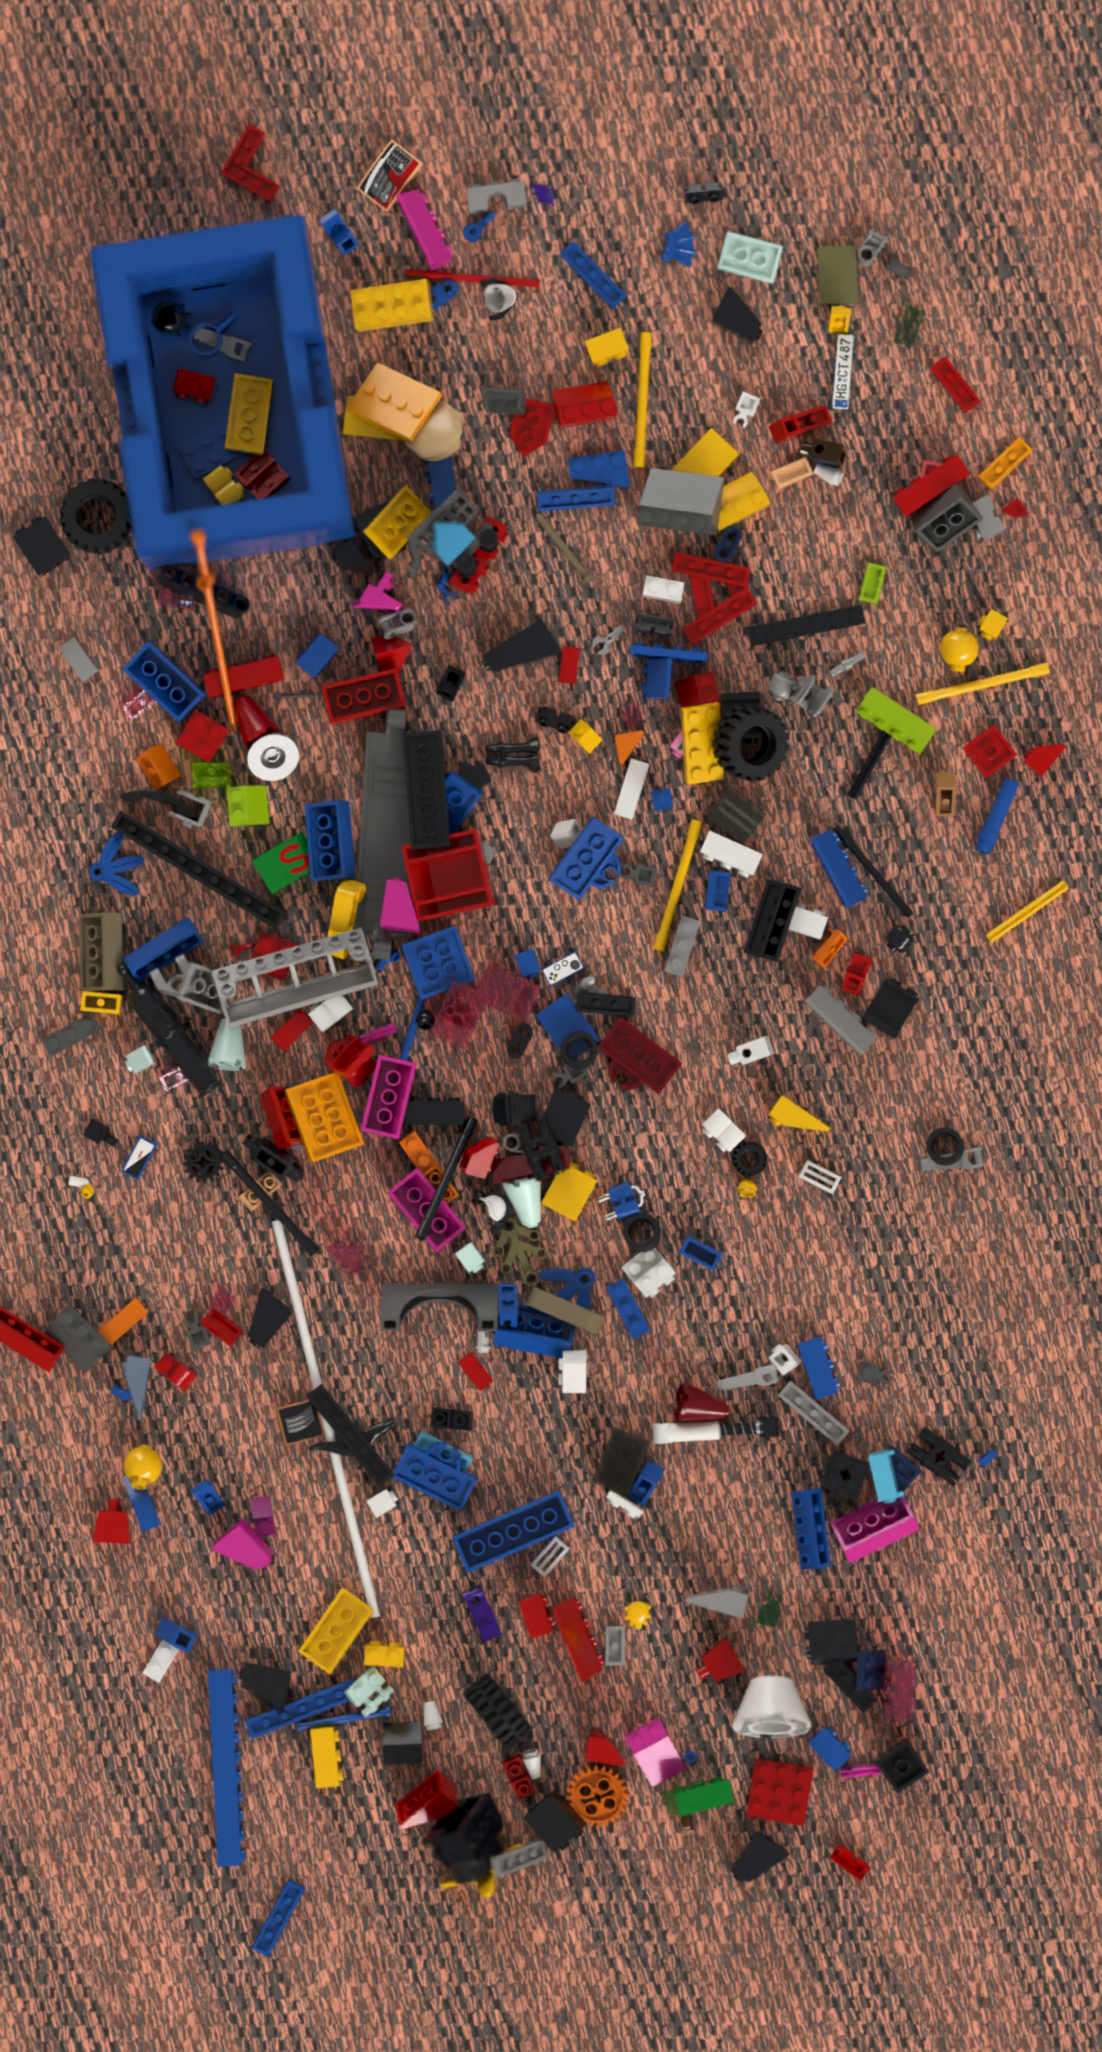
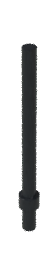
M839 825L836 826L833 831L843 841L841 843L844 847L849 848L908 918L914 914L855 845V840L848 836Z

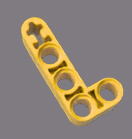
M346 879L338 886L334 898L328 937L353 930L357 904L365 895L366 884ZM346 949L331 955L344 960L349 951Z

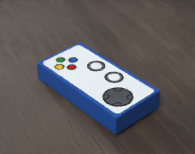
M575 951L541 970L551 987L584 969V966Z

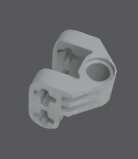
M184 954L175 958L183 973L182 975H177L167 982L159 968L149 972L161 993L175 997L178 996L179 991L175 990L176 986L183 982L190 963Z

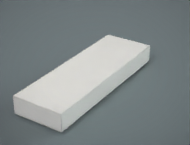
M634 759L630 760L614 815L633 819L649 764Z

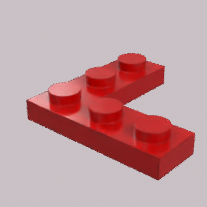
M248 124L220 175L271 203L280 185L248 167L266 133Z

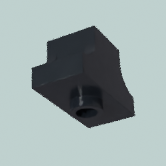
M466 760L459 763L464 775L463 778L480 791L485 785L492 783L484 763L479 766H472Z

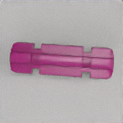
M390 1023L386 1027L382 1026L370 1031L369 1034L361 1035L359 1039L361 1042L369 1044L370 1041L374 1042L384 1038L387 1034L396 1033L397 1029L394 1023Z
M877 1764L841 1768L842 1778L879 1774Z

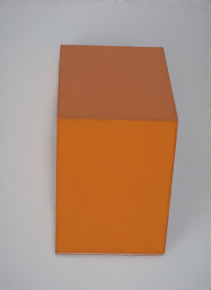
M642 730L614 735L620 765L623 766L643 737L644 732Z

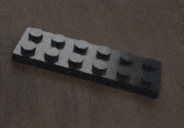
M442 730L404 733L403 746L411 849L451 847Z

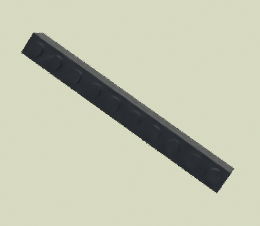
M123 811L119 812L111 825V828L275 930L279 928L287 915L281 909Z

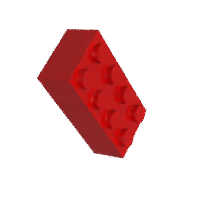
M397 668L321 686L331 726L387 713V708H406Z

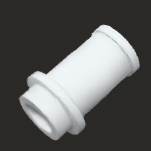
M477 1329V1347H475L477 1353H489V1349H491L489 1347V1331H478Z

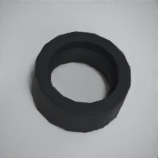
M575 1031L563 1039L561 1057L569 1067L585 1069L595 1061L597 1044L590 1034L583 1031ZM576 1039H582L590 1046V1055L584 1061H574L568 1055L567 1048Z
M948 1127L934 1130L926 1142L930 1158L942 1166L958 1162L964 1152V1142L961 1136L954 1129ZM947 1135L955 1139L957 1148L952 1156L943 1158L935 1153L934 1144L939 1137Z
M638 1213L629 1217L625 1222L623 1236L628 1246L633 1250L647 1252L655 1248L659 1243L661 1229L656 1219L651 1215ZM638 1222H647L653 1228L652 1238L645 1243H637L631 1237L632 1227Z

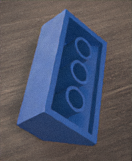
M147 641L122 669L177 722L185 718L208 695L152 641Z
M336 800L305 804L311 882L356 878L349 801Z
M828 830L811 838L809 843L846 910L867 898L865 894L868 892L864 884H859L856 879L859 875L855 867H850L847 860L850 858L846 850H841L839 847L840 839L837 833H832L831 830Z
M518 1305L517 1328H511L510 1320H505L504 1325L501 1326L500 1316H498V1331H495L492 1345L563 1358V1350L571 1351L575 1325L538 1309Z

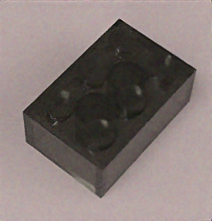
M614 1426L591 1481L628 1496L650 1441Z

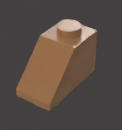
M935 772V817L955 816V772Z

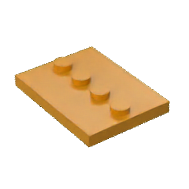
M377 362L346 409L349 413L412 442L441 399L442 394Z
M331 1073L284 1090L310 1164L364 1144L338 1074Z

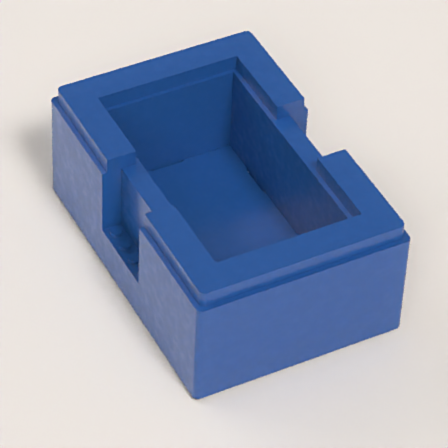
M292 215L92 247L90 249V258L106 361L114 376L123 441H119L135 548L138 557L147 570H162L167 564L177 567L199 564L196 544L190 539L191 533L194 530H202L206 535V540L203 544L207 562L354 539L356 531L312 250L304 217L302 215ZM163 301H173L179 305L184 303L183 309L185 312L192 313L184 321L190 327L179 330L180 336L158 332L156 327L150 324V321L152 320L153 311L159 303ZM233 312L237 318L222 330L221 334L253 344L252 348L250 347L245 362L229 358L220 350L212 356L203 357L196 354L191 348L189 335L193 326L200 323H211L216 326ZM203 327L204 329L217 333V331L213 328ZM193 337L194 347L198 351L210 352L215 349L210 347L209 344L205 345L204 342L201 343L199 340H195ZM237 343L235 349L237 356H239L242 344ZM178 368L215 377L217 381L212 401L200 404L195 402V398L187 397V400L177 398L172 389ZM235 373L273 379L264 450L291 479L271 497L256 499L234 475L239 468L254 456L253 454L245 453L222 466L223 468L227 466L234 475L231 479L235 484L239 482L245 489L243 493L245 498L237 503L221 505L202 480L208 474L195 480L177 445L228 418Z

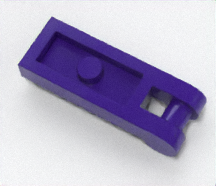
M477 1585L474 1587L475 1589L469 1592L467 1590L462 1592V1595L483 1641L486 1642L502 1635L481 1586ZM478 1596L480 1601L473 1604L471 1599Z

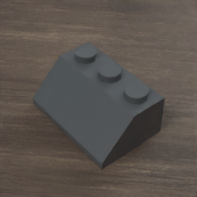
M954 484L910 516L915 532L936 552H939L983 520L982 515L967 493L957 484Z
M70 1304L56 1316L44 1332L48 1337L65 1347L63 1352L85 1374L113 1347Z

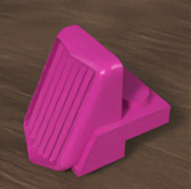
M386 571L377 587L369 583L361 598L353 601L351 607L394 612L401 610L403 605L384 593L385 591L389 592L394 585L393 575Z

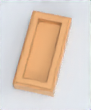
M806 456L770 472L778 490L813 475Z

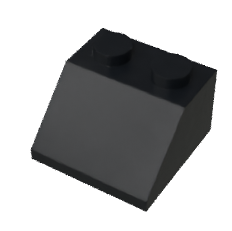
M421 1721L382 1723L383 1765L423 1762Z

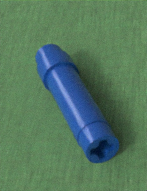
M1009 778L1004 779L986 822L977 836L978 841L974 848L975 850L989 855L991 848L995 846L999 837L998 833L1019 786L1018 782Z

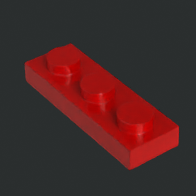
M946 356L929 368L965 414L981 402Z

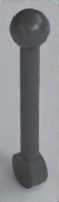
M312 691L308 694H275L276 700L305 697L313 699L315 697V693Z

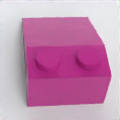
M659 1717L624 1735L652 1787L686 1769Z

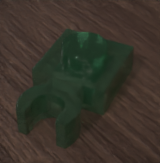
M769 1591L767 1594L768 1605L762 1603L756 1622L775 1628L781 1609L776 1608V1605L781 1602L782 1595L779 1594L778 1599L773 1601L771 1599L772 1592Z

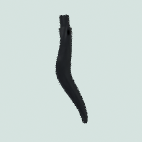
M393 1419L385 1423L380 1422L362 1435L372 1444L379 1436L386 1434L387 1430L395 1427ZM319 1442L309 1447L310 1451L322 1450L344 1456H354L343 1442Z

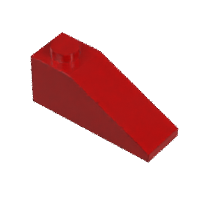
M826 405L779 419L770 425L769 429L775 444H779L833 422Z

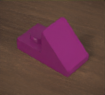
M270 1496L251 1498L255 1532L260 1537L275 1535Z

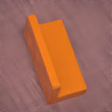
M162 744L146 750L136 758L155 791L181 777L180 772Z

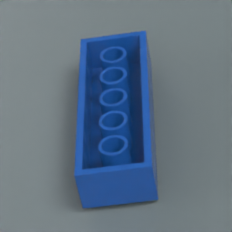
M559 1489L452 1536V1539L467 1573L571 1529L575 1527V1524Z

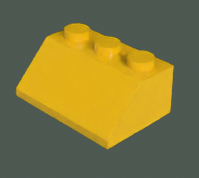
M753 472L724 486L718 532L770 506V501Z

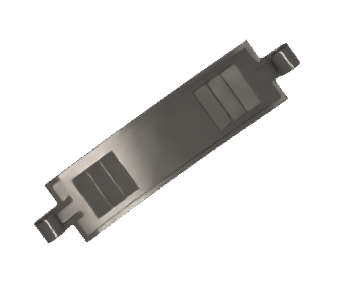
M387 708L386 732H366L357 882L366 884V891L363 899L357 904L354 929L362 927L363 934L372 935L371 959L390 960L392 937H412L410 932L381 929L380 926L387 880H392V878L403 879V882L407 883L414 907L401 848L403 845L411 844L403 734L406 733V709Z

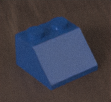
M672 658L648 659V664L644 663L643 675H647V681L642 684V694H645V699L669 700Z

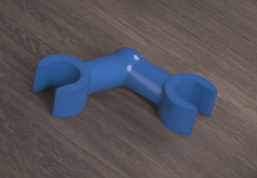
M445 564L442 568L443 573L436 583V588L444 595L445 602L451 605L447 599L448 596L453 595L457 599V595L454 592H450L445 584L449 576L454 574L455 568H453L451 573H446L445 568L447 565Z

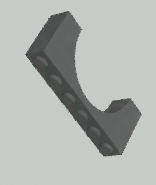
M381 1284L380 1331H400L402 1321L409 1312L420 1305L430 1302H449L459 1305L474 1317L478 1331H498V1284Z

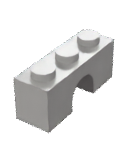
M519 179L508 180V183L503 184L500 181L490 182L488 186L473 184L470 185V188H466L470 215L489 212L488 202L493 196L497 195L505 198L508 209L527 207L524 181Z
M682 915L664 972L683 978L701 921Z

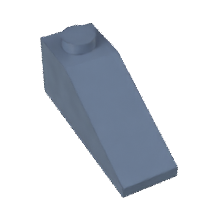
M128 1356L127 1362L122 1364L121 1373L125 1374V1383L137 1419L142 1420L151 1370V1359Z

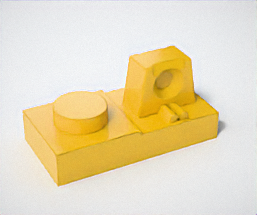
M832 306L828 332L848 333L851 308Z

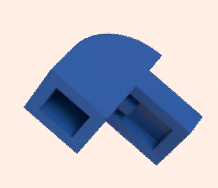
M335 209L319 219L323 226L322 228L343 256L359 245L353 233L344 224Z

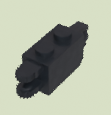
M248 1134L242 1142L244 1146L250 1149L248 1151L252 1154L250 1158L279 1179L283 1180L287 1176L291 1180L293 1179V1181L298 1182L304 1176L305 1170L295 1162L296 1157L284 1149H277L274 1143L266 1137H263V1139L258 1137L256 1139Z

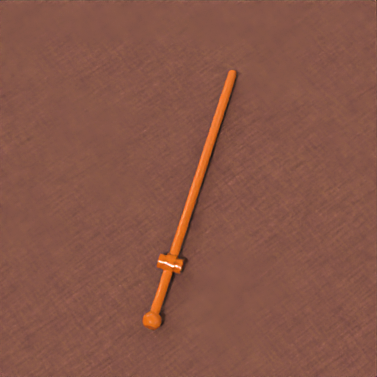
M194 530L191 533L190 539L196 544L201 571L197 579V586L204 590L229 727L231 731L234 728V732H236L238 727L211 587L215 581V573L209 570L203 544L206 540V535L202 530Z

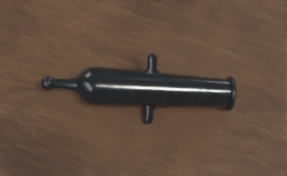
M119 965L117 971L125 978L132 991L129 1001L132 1009L156 1038V1041L151 1044V1048L154 1050L160 1047L164 1048L199 1093L198 1098H202L222 1083V1080L216 1078L185 1032L191 1027V1023L186 1021L180 1024L173 1009L164 1001L161 994L153 986L141 985L131 975L127 965Z

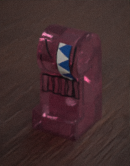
M160 587L157 604L163 607L193 611L195 601L167 588Z

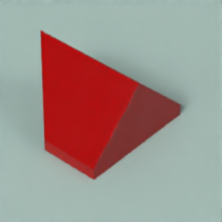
M384 635L371 638L380 672L395 668L400 671L413 644L397 636L391 639H385Z

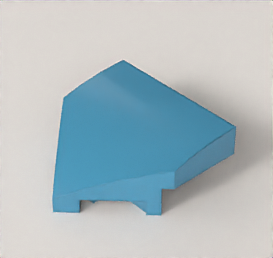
M456 521L451 523L433 522V529L435 530L431 547L434 548V552L444 564L449 566L475 537L462 523H457Z

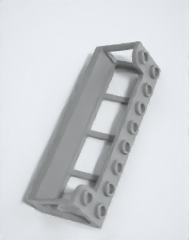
M362 927L212 971L228 1028L378 985ZM348 949L351 959L356 961L366 959V963L336 971L331 954ZM327 955L331 973L302 982L298 981L294 967L295 964ZM290 967L294 981L292 985L265 993L261 992L257 975ZM252 977L256 995L227 1003L226 1000L233 998L237 993L235 982Z

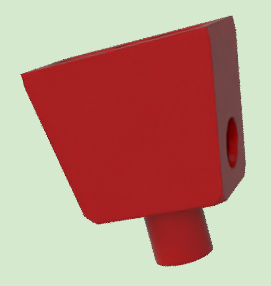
M108 1499V1510L99 1511L92 1542L131 1543L128 1511H119L120 1499Z
M726 1637L701 1656L705 1664L695 1670L701 1680L712 1675L715 1682L745 1671Z

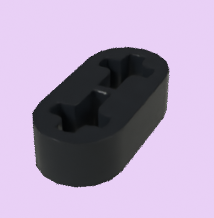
M519 1025L507 1047V1053L511 1058L517 1059L524 1054L533 1035V1030L529 1025ZM527 1027L530 1035L525 1036L522 1041L519 1040L521 1036L519 1030ZM517 1042H520L519 1050H521V1053L512 1055L510 1047H515Z

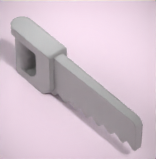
M200 328L194 334V339L199 340L201 343L204 342L205 345L209 344L210 347L214 348L218 345L219 337L216 332ZM222 335L223 343L220 352H224L229 358L245 362L250 347L252 348L253 344L232 336ZM237 343L242 344L239 356L235 354Z
M982 1147L964 1150L959 1161L948 1166L939 1165L931 1158L921 1159L922 1171H930L931 1169L933 1171L937 1169L941 1171L943 1168L945 1170L948 1168L952 1170L954 1167L956 1169L961 1167L968 1170L983 1167ZM969 1152L974 1154V1165L968 1161L967 1153ZM954 1153L945 1154V1155H940V1157H943V1158L950 1157V1156H952Z
M772 1364L756 1368L753 1372L718 1380L716 1384L719 1391H721L722 1389L748 1387L755 1384L766 1386L777 1383L779 1377L776 1372V1365Z

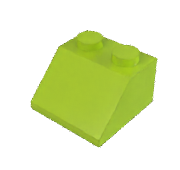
M266 785L226 787L231 828L270 824Z

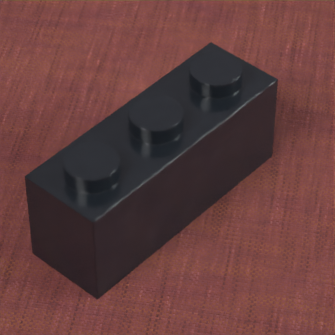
M410 1097L405 1111V1125H464V1101H460V1098H448V1101H441V1098H429V1101H421L419 1097Z

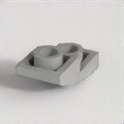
M75 637L59 648L82 682L98 671Z

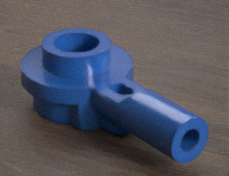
M490 210L477 224H467L463 229L464 238L472 243L480 240L482 229L496 216L495 213Z

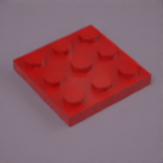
M755 1758L746 1816L804 1826L813 1767Z

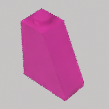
M401 878L387 880L380 921L381 929L420 934L419 924L407 883L403 882Z
M243 1518L220 1536L211 1547L213 1551L254 1570H258L261 1566L263 1568L268 1566L272 1561L271 1557L274 1553Z

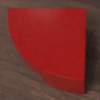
M1018 498L1002 509L1005 514L1011 517H1023L1029 514Z

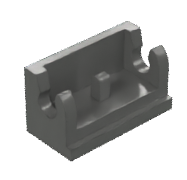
M485 388L483 406L486 408V412L514 415L525 414L527 394L524 391Z

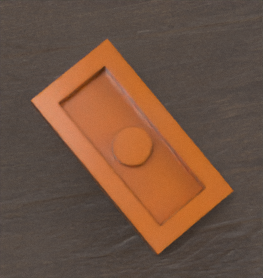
M832 928L827 929L831 936L829 938L821 937L825 944L823 943L816 950L812 958L824 969L848 939L837 928L835 931Z

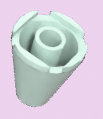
M226 1018L221 1019L207 1060L209 1067L213 1068L214 1064L218 1065L219 1070L239 1071L241 1066L243 1069L246 1068L241 1025L228 1028Z
M535 1176L505 1183L502 1182L503 1188L521 1224L527 1226V1228L538 1226V1223L541 1221V1181L536 1182Z

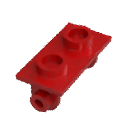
M837 1845L830 1859L861 1882L865 1874L871 1869L869 1863H866L859 1856L854 1858L855 1853L849 1850L846 1845Z

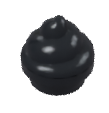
M424 1010L416 1017L418 1028L430 1030L435 1025V1017L429 1010Z

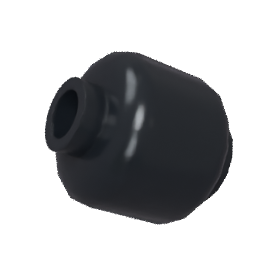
M904 924L902 926L895 925L886 935V940L888 941L886 946L894 953L896 951L904 953L914 943V934Z

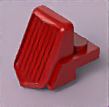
M349 1034L345 1038L331 1042L328 1045L325 1060L323 1061L328 1068L335 1074L342 1076L353 1087H359L375 1070L377 1064L371 1057L375 1049L370 1044L363 1043L356 1036Z

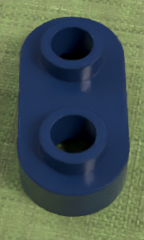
M728 526L724 529L714 551V557L717 561L728 563L733 558L742 537L738 527ZM734 533L735 539H729L728 534ZM722 550L727 551L726 557L720 555Z

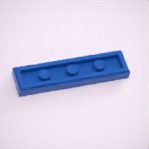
M574 241L559 254L612 309L627 297Z
M613 485L536 491L538 512L615 506Z
M288 1879L251 1947L252 1949L269 1957L303 1895L305 1887Z

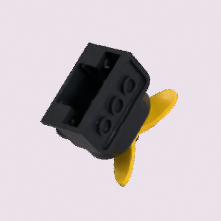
M489 1792L457 1800L458 1806L455 1810L443 1818L437 1819L421 1841L422 1846L432 1843L434 1847L431 1853L433 1859H440L442 1865L446 1866L452 1878L439 1883L441 1888L475 1884L482 1898L490 1897L496 1886L490 1858L523 1846L522 1844H516L504 1850L498 1836L503 1829V1820Z

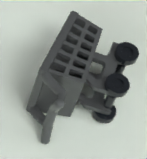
M457 489L407 536L408 550L412 559L406 568L408 578H414L415 573L421 568L419 551L437 562L441 561L434 552L433 547H431L434 536L432 537L428 534L431 532L434 535L433 522L451 523L456 521L457 523H462L468 529L477 519L478 510L460 489ZM487 521L476 533H471L475 539L452 562L457 567L458 574L463 578H470L476 572V561L471 555L478 547L485 553H491L498 546V535Z

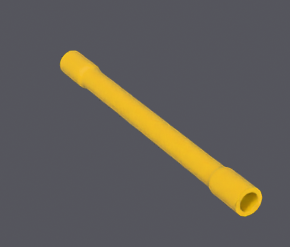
M650 332L640 333V368L633 468H645L649 362L652 344V333Z
M1042 663L1022 670L918 693L915 696L917 704L922 705L942 698L1025 678L1050 674L1048 663Z
M691 820L687 840L661 927L654 943V950L661 952L665 950L669 930L695 843L703 822Z

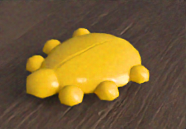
M635 1601L629 1606H625L624 1610L627 1611L625 1619L630 1620L629 1626L634 1625L635 1629L638 1630L642 1628V1624L646 1626L648 1624L646 1619L651 1618V1614H649L651 1606L641 1601Z

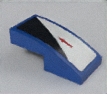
M140 1135L121 1172L139 1180L158 1143Z

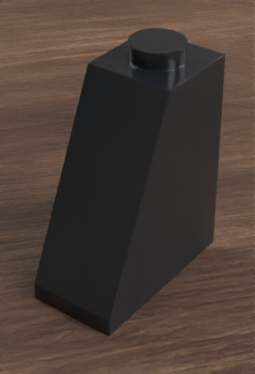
M728 286L711 324L753 344L755 340L759 341L763 330L760 329L762 323L733 288Z
M264 1287L260 1290L248 1337L251 1339L249 1342L257 1349L259 1347L264 1348L293 1313L292 1310Z
M246 1662L245 1668H241L238 1679L242 1680L241 1687L279 1714H283L292 1672Z
M756 1830L731 1869L732 1873H734L733 1877L742 1883L744 1880L749 1883L787 1858L790 1852Z

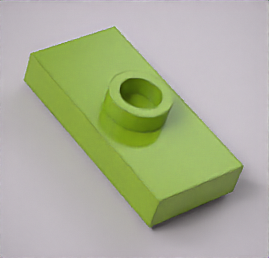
M867 563L859 601L878 604L886 566Z

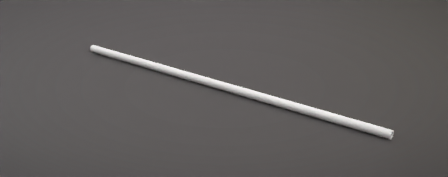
M279 1220L272 1221V1226L314 1390L322 1382L283 1226ZM320 1415L326 1441L337 1442L333 1429ZM329 1452L367 1605L374 1609L370 1617L375 1618L380 1616L341 1457L340 1454Z

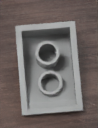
M190 962L177 999L221 1014L223 1010L212 974L213 970Z
M733 1585V1588L727 1587L686 1595L685 1602L743 1618L749 1595L745 1592V1588Z

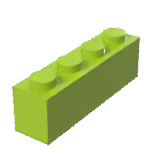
M871 687L855 711L862 718L869 720L880 730H884L892 735L894 739L901 741L912 751H916L921 754L937 730L873 687Z

